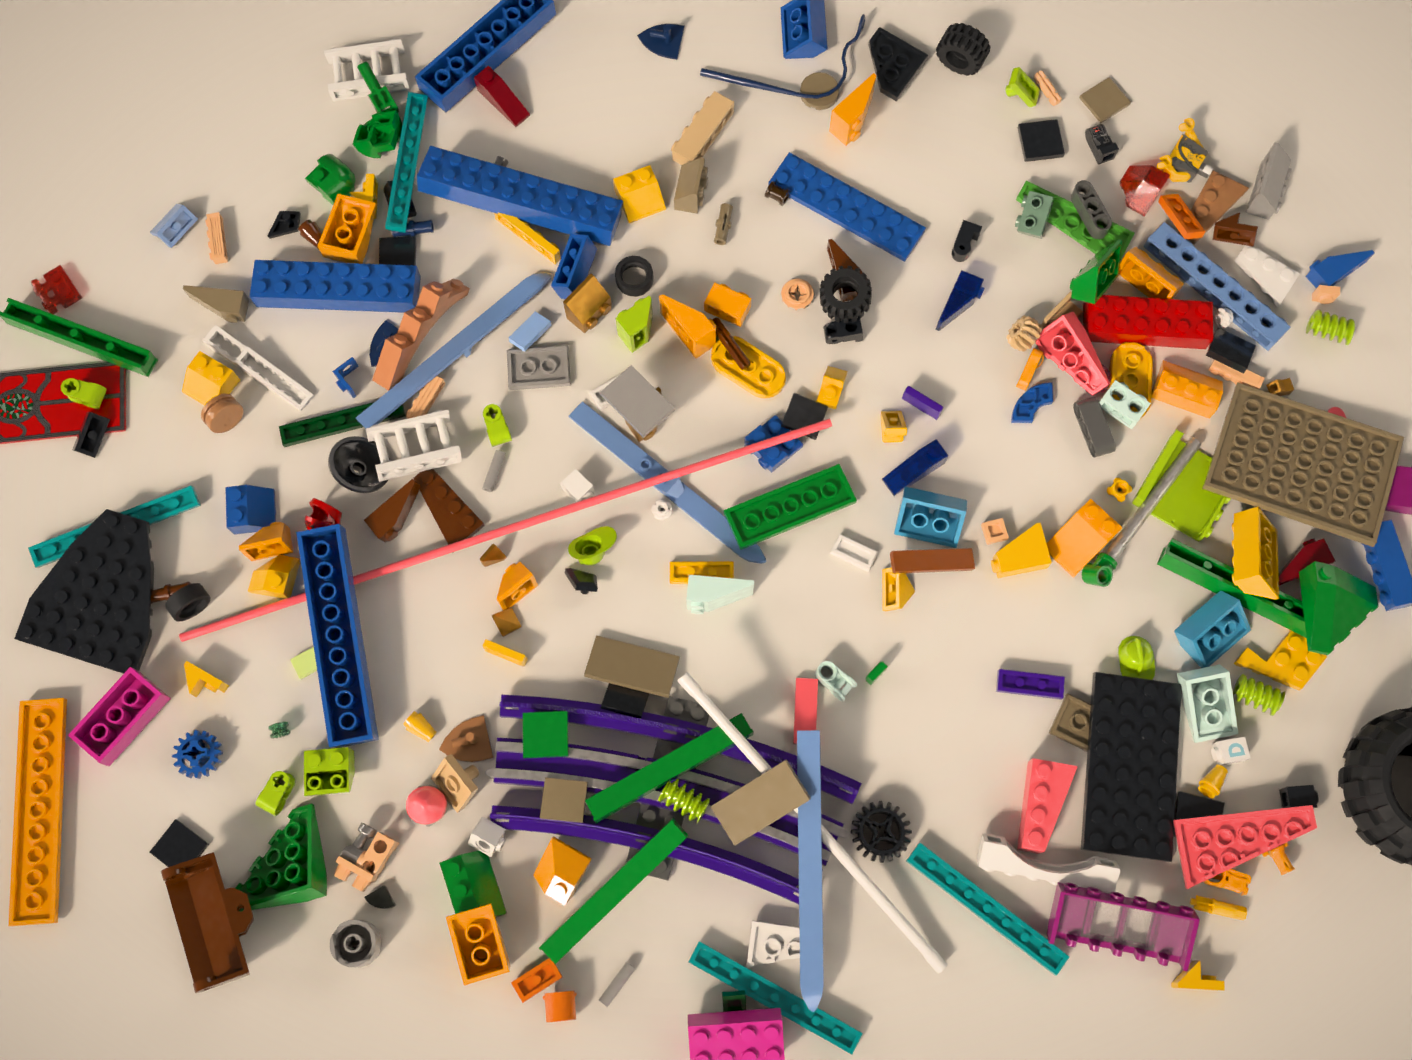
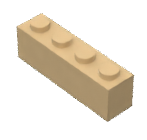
M716 91L710 97L708 96L700 112L697 111L694 114L690 126L684 128L680 140L674 142L671 148L673 161L683 165L702 158L733 115L734 101Z

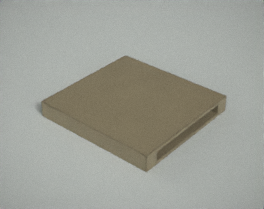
M1110 77L1079 97L1100 123L1131 104L1130 100Z
M545 777L540 819L583 823L588 782Z

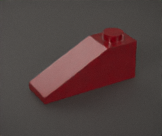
M487 66L474 77L477 91L515 127L530 116V113L490 66Z
M1313 538L1302 543L1303 547L1293 555L1279 572V586L1298 579L1299 572L1315 561L1330 565L1336 562L1324 538L1318 541Z

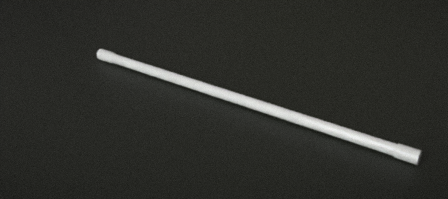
M686 672L678 680L682 687L696 699L761 774L770 770V765L704 693L694 678ZM821 824L822 842L916 946L937 973L943 971L948 963L926 942Z

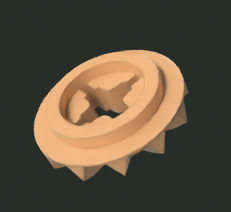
M792 279L785 283L782 288V301L785 302L788 308L792 307L795 310L805 309L812 302L814 296L813 288L803 279ZM797 288H799L800 295H803L799 297L798 301L792 295L795 294Z

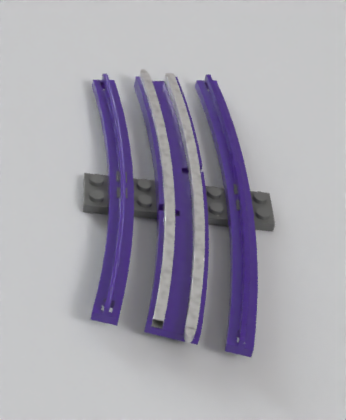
M501 694V702L499 704L501 718L523 719V713L568 711V723L629 732L658 738L653 758H643L635 754L568 744L569 757L523 758V739L497 738L495 749L497 751L496 767L486 770L485 774L488 777L494 778L493 782L495 784L544 787L545 777L588 782L587 793L597 794L713 728L707 727L709 714L699 703L671 696L668 698L664 716L643 712L642 718L639 719L601 709V704ZM746 739L771 768L787 759L797 775L796 755ZM736 745L720 754L753 765ZM821 766V791L853 804L862 783ZM696 768L676 778L679 779V788L683 784H687L686 792L693 788L694 797L701 793L702 802L707 798L710 799L709 805L701 819L719 825L721 823L711 809V806L745 785L744 783ZM666 784L635 801L641 803L636 824L606 818L595 823L594 817L584 815L583 823L540 819L541 809L492 805V813L490 814L491 821L506 830L564 835L630 847L626 863L673 817L681 827L684 817L681 815L682 808L677 812L673 810L674 803L667 807V799H664L662 802L658 801ZM839 788H842V789H844V790H846V791H849V792H851L852 794L847 793V792H845V791H843V790H841V789H839ZM793 810L752 836L798 854V814ZM497 812L509 813V815H508V814H497ZM821 814V824L836 841L838 837H849L848 831L843 828L844 823ZM497 819L509 820V822H499ZM686 838L647 875L668 881L673 860L678 859L749 883L799 905V896L793 894L794 892L799 894V888L796 887L799 886L798 878L739 854L690 838ZM822 842V865L826 866L831 851Z

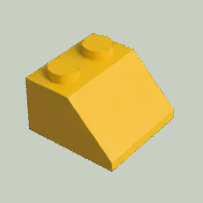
M650 165L613 178L615 193L618 199L623 201L622 209L629 223L666 210L658 181Z
M199 351L187 367L182 392L205 406L210 399L217 395L230 394L240 379L233 370Z

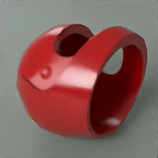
M316 498L309 502L313 512L310 516H305L307 530L341 524L342 513L339 510Z

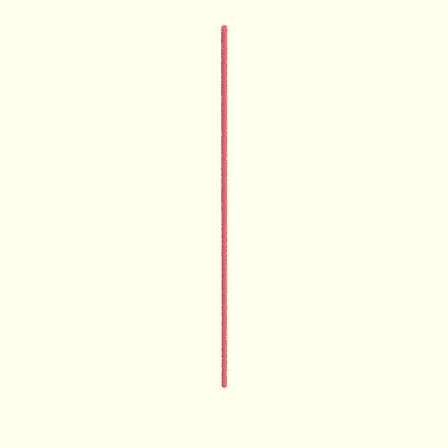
M829 418L353 576L354 585L832 427L831 420ZM304 592L179 634L180 640L184 642L307 601L306 593Z

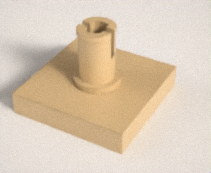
M450 754L443 759L431 779L458 813L466 807L478 790V787L472 780L479 776V771L474 765L463 769L454 756Z

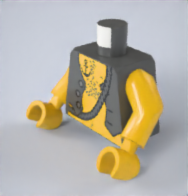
M1187 118L1184 119L1185 123L1179 125V130L1185 131V134L1181 135L1171 154L1160 157L1162 162L1157 164V168L1161 170L1160 173L1167 175L1172 182L1190 183L1196 173L1208 178L1213 170L1212 167L1203 163L1208 152L1204 149L1193 129L1195 126L1194 120Z

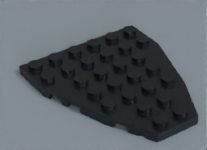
M106 509L68 547L31 595L14 639L123 674L129 667L139 671L152 637L150 616H153L151 595L154 589V562L151 561L150 554L152 543L149 538V522Z

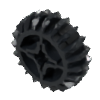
M882 801L878 802V808L871 802L869 804L870 811L865 806L861 808L865 815L856 813L855 816L860 822L852 821V825L858 827V829L850 831L851 834H858V837L852 839V842H860L861 845L856 850L860 851L864 848L866 850L862 855L864 858L871 853L872 862L876 860L877 856H879L880 863L884 862L885 856L891 862L893 861L892 853L899 858L901 853L898 849L902 851L907 850V847L902 843L911 842V839L905 837V835L911 834L912 830L904 828L910 825V821L902 822L901 819L906 814L902 813L898 816L896 813L900 808L896 806L893 811L890 810L892 806L890 802L887 803L886 808H883ZM874 814H885L888 816L882 823H877L874 820L871 821L868 818ZM893 820L899 829L898 839L890 831ZM887 823L884 830L886 837L882 835L875 841L876 837L878 836V830L876 829V827H879L880 829ZM864 824L872 832V839L869 844L864 838ZM879 841H886L894 845L889 850L875 849Z

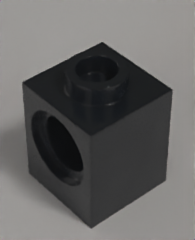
M1314 785L1291 786L1279 789L1282 808L1313 805V809L1318 808L1319 797L1317 791L1314 790Z

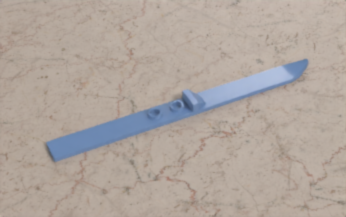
M540 273L525 278L356 417L357 421L365 429L379 424L461 355H464L466 358L471 355L473 345L538 293L548 283L552 275Z
M583 401L569 415L570 419L644 479L669 472ZM679 477L654 485L657 490L739 557L748 562L760 564L766 562V558L757 544L740 550L726 517L681 482Z
M820 730L797 731V775L811 797L808 802L798 807L800 988L802 997L808 1009L812 1012L817 1009L820 1003L824 986Z

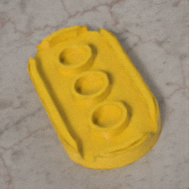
M732 336L750 361V366L744 370L740 369L720 340L714 344L711 350V362L714 368L751 394L759 398H771L779 394L784 388L786 376L783 366L740 337Z
M1123 343L1115 349L1110 358L1109 388L1115 380L1122 382L1131 391L1143 395L1151 403L1152 356L1139 343ZM1112 395L1115 400H1120L1117 395ZM1151 404L1149 405V407L1147 408V410L1144 412V414L1142 415V417H1143V416L1147 413V411L1150 409ZM1130 406L1132 411L1138 412L1135 407Z

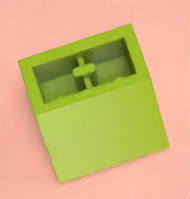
M650 296L640 298L634 303V306L628 310H622L615 318L618 336L632 353L649 342L653 319Z
M349 747L304 751V796L348 793L351 791L355 774L354 750Z

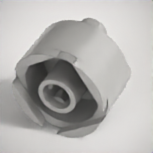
M356 919L347 920L341 923L332 934L330 952L336 961L346 967H364L372 963L379 956L382 945L381 935L378 929L370 922ZM359 940L360 944L357 947H353L352 943Z

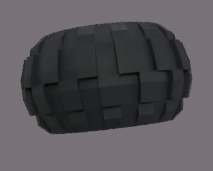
M1412 707L1385 713L1369 721L1361 728L1358 735L1350 741L1343 754L1345 764L1338 772V787H1341L1344 793L1345 801H1342L1341 805L1345 816L1352 817L1357 825L1355 832L1366 844L1375 845L1381 850L1380 854L1400 864L1412 865V818L1399 805L1391 782L1392 768L1397 756H1412Z

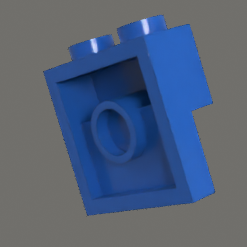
M775 415L763 426L759 425L744 438V447L790 432V430L781 427L782 421ZM796 438L754 452V454L757 456L759 464L765 470L768 468L772 473L803 447V444Z

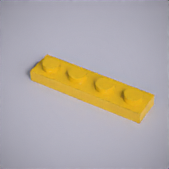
M494 213L496 220L555 265L561 259L559 247L553 242H548L539 231L531 229L527 222L521 221L514 216Z

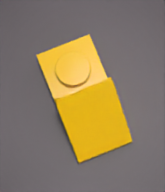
M366 174V181L363 182V192H350L351 197L377 204L378 182L375 174ZM376 207L374 219L377 218V207Z
M828 366L823 377L817 402L836 409L848 371Z
M881 411L882 440L884 443L902 442L903 436L907 435V427L902 411Z
M188 661L184 663L188 690L191 695L197 697L203 687L215 693L217 690L225 693L229 687L228 684Z
M1194 960L1189 964L1188 971H1182L1172 981L1171 988L1225 991L1224 981L1216 980V976L1202 975L1201 980L1200 960Z

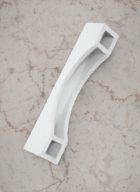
M982 833L977 854L978 867L985 871H1002L1009 876L1022 875L1033 881H1039V879L1046 880L1053 885H1057V882L1063 884L1073 883L1078 887H1094L1109 894L1115 892L1120 873L1117 860L1098 856L1072 864L1061 865L1036 861L1020 853L1005 837Z

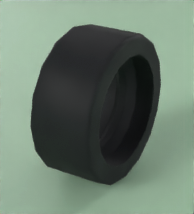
M640 256L625 257L615 268L617 287L628 296L637 297L644 295L653 285V269L645 258ZM631 267H639L645 271L646 279L639 285H628L623 281V272Z
M192 583L173 593L165 603V607L175 621H185L202 612L208 606L210 596L200 583Z

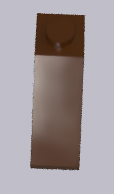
M833 239L828 240L827 252L832 269L835 268L837 271L839 266H843V269H847V266H852V270L860 269ZM843 287L838 289L841 301L843 302L853 300L858 295L852 288Z
M411 479L364 519L377 538L385 543L397 537L417 497L421 485L414 479Z

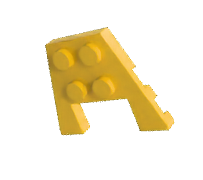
M1290 630L1266 661L1247 647L1234 664L1250 669L1256 674L1273 678L1272 680L1296 690H1301L1325 661L1327 655L1308 651L1307 638Z

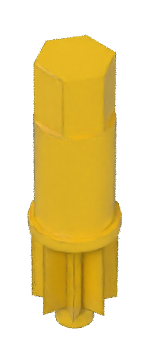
M1196 895V898L1190 899V905H1194L1193 909L1239 920H1245L1247 916V908L1198 895Z

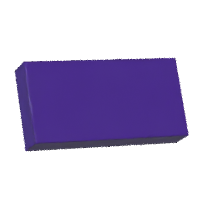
M907 386L903 393L902 399L932 418L937 420L941 415L943 406L914 388Z

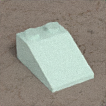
M689 575L686 598L687 610H691L693 614H704V612H710L753 595L754 580Z
M1219 664L1177 673L1178 684H1181L1182 687L1181 699L1193 741L1198 743L1238 734L1230 672Z

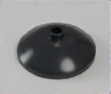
M352 436L341 439L332 447L328 457L329 470L334 479L346 489L358 493H371L381 489L388 482V480L379 482L375 465L380 464L381 461L376 442H368V438Z

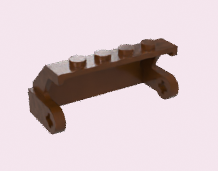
M214 852L163 869L161 871L162 878L167 887L194 982L195 993L204 992L250 975L239 937L247 934L254 921L251 906L246 893L233 887L224 888Z

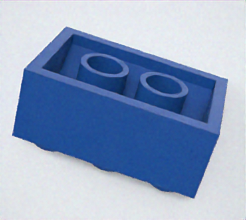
M792 0L781 7L783 58H814L828 50L824 0Z

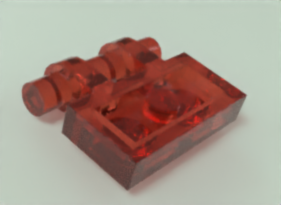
M61 265L43 275L46 280L45 283L41 284L38 279L31 281L33 292L36 296L40 297L42 306L51 314L58 312L56 306L60 303L66 309L83 298ZM51 290L55 294L53 297H49L47 294Z

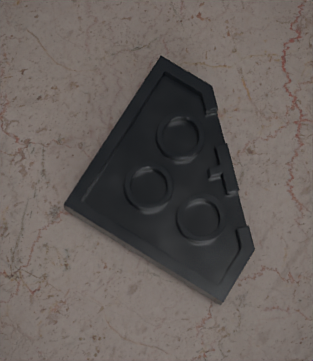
M879 27L869 40L868 46L880 92L897 102L927 61L928 54Z

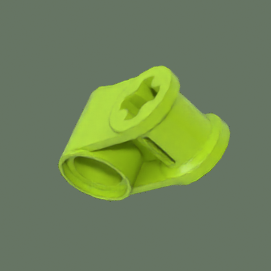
M74 378L66 379L61 384V391L71 401L95 409L100 408L107 390L99 384L88 383Z
M495 404L487 405L483 410V417L492 447L512 441L508 425L505 422L500 407ZM493 413H495V417H496V418H494V419H492V415H491V414H493Z
M282 771L274 772L259 794L255 805L277 816L284 808L286 800L295 786L294 776ZM281 778L285 781L284 785L279 782Z

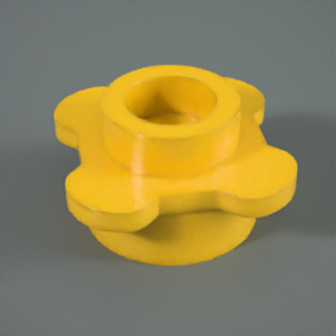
M1115 478L1113 485L1107 488V494L1116 497L1118 502H1124L1125 496L1132 492L1131 485L1121 478Z

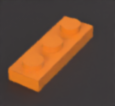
M1161 195L1158 201L1183 238H1203L1205 230L1180 195Z

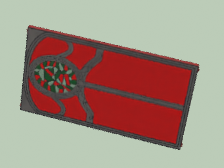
M104 362L0 373V444L78 436L87 412L110 419L105 433L126 431V369ZM74 378L105 387L107 390L100 408L95 409L71 401L61 391L63 381Z

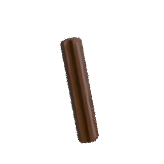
M717 317L712 319L717 327L716 336L741 370L750 366L749 359L723 323Z

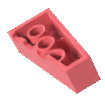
M1035 758L1028 761L1017 850L1036 854L1045 852L1078 766Z

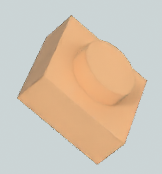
M1319 285L1312 293V301H1317L1321 304L1333 303L1340 295V287Z
M1003 518L981 524L987 545L1008 540L1009 536Z

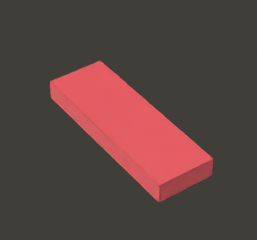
M796 678L793 744H797V731L816 730L818 679Z

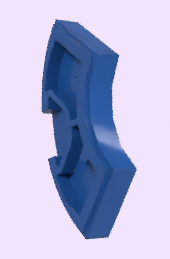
M1052 382L1038 384L1028 389L1016 402L1011 416V423H1032L1034 414L1039 408L1052 404Z

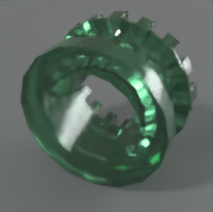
M288 722L270 725L268 727L272 731L270 738L274 739L278 738V736L281 738V735L284 737L290 734V730L287 729V726H289Z

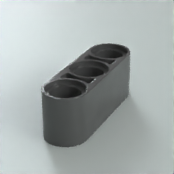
M1081 180L1074 187L1071 201L1089 234L1095 239H1103L1112 225L1111 217L1093 185L1086 180Z
M1091 397L1074 402V413L1092 457L1095 458L1115 452V442L1098 399Z

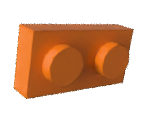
M548 958L511 983L522 1003L563 978L556 964Z

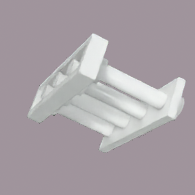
M401 39L324 50L328 64H333L335 83L328 84V91L333 101L367 97L371 93L357 68L360 60L371 58L373 73L381 87L386 86L389 93L410 90L406 73H401L399 54H405ZM391 56L392 75H381L379 57ZM352 61L354 80L343 82L341 63Z
M448 409L436 410L430 414L383 425L376 424L366 428L368 442H376L381 461L380 464L375 465L379 482L462 462L459 445L451 446L445 424L450 423ZM437 426L443 449L431 451L425 429ZM417 431L423 453L410 456L404 433ZM396 436L402 456L401 459L389 461L383 438Z

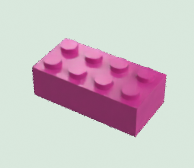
M129 667L68 736L98 763L110 767L171 698L141 672Z
M780 1008L688 1014L690 1060H785Z

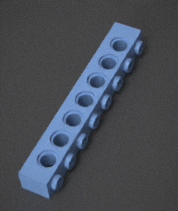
M1164 222L1147 239L1143 246L1207 301L1213 302V306L1217 309H1230L1233 313V322L1267 351L1291 328L1283 318L1273 313L1269 306L1261 303L1252 292L1247 291L1235 278H1231L1225 273L1222 267L1213 263L1205 253L1196 249L1188 239H1184L1178 234L1174 227Z

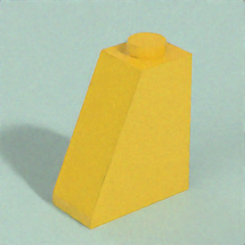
M1041 522L1036 523L996 552L993 560H991V567L993 572L997 573L998 578L1047 569L1052 562Z

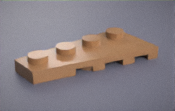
M1214 170L1190 210L1205 230L1204 235L1249 189ZM1201 238L1188 240L1195 245Z

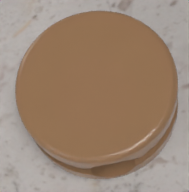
M220 394L205 404L201 411V419L212 432L224 433L234 428L240 422L244 410L231 394Z

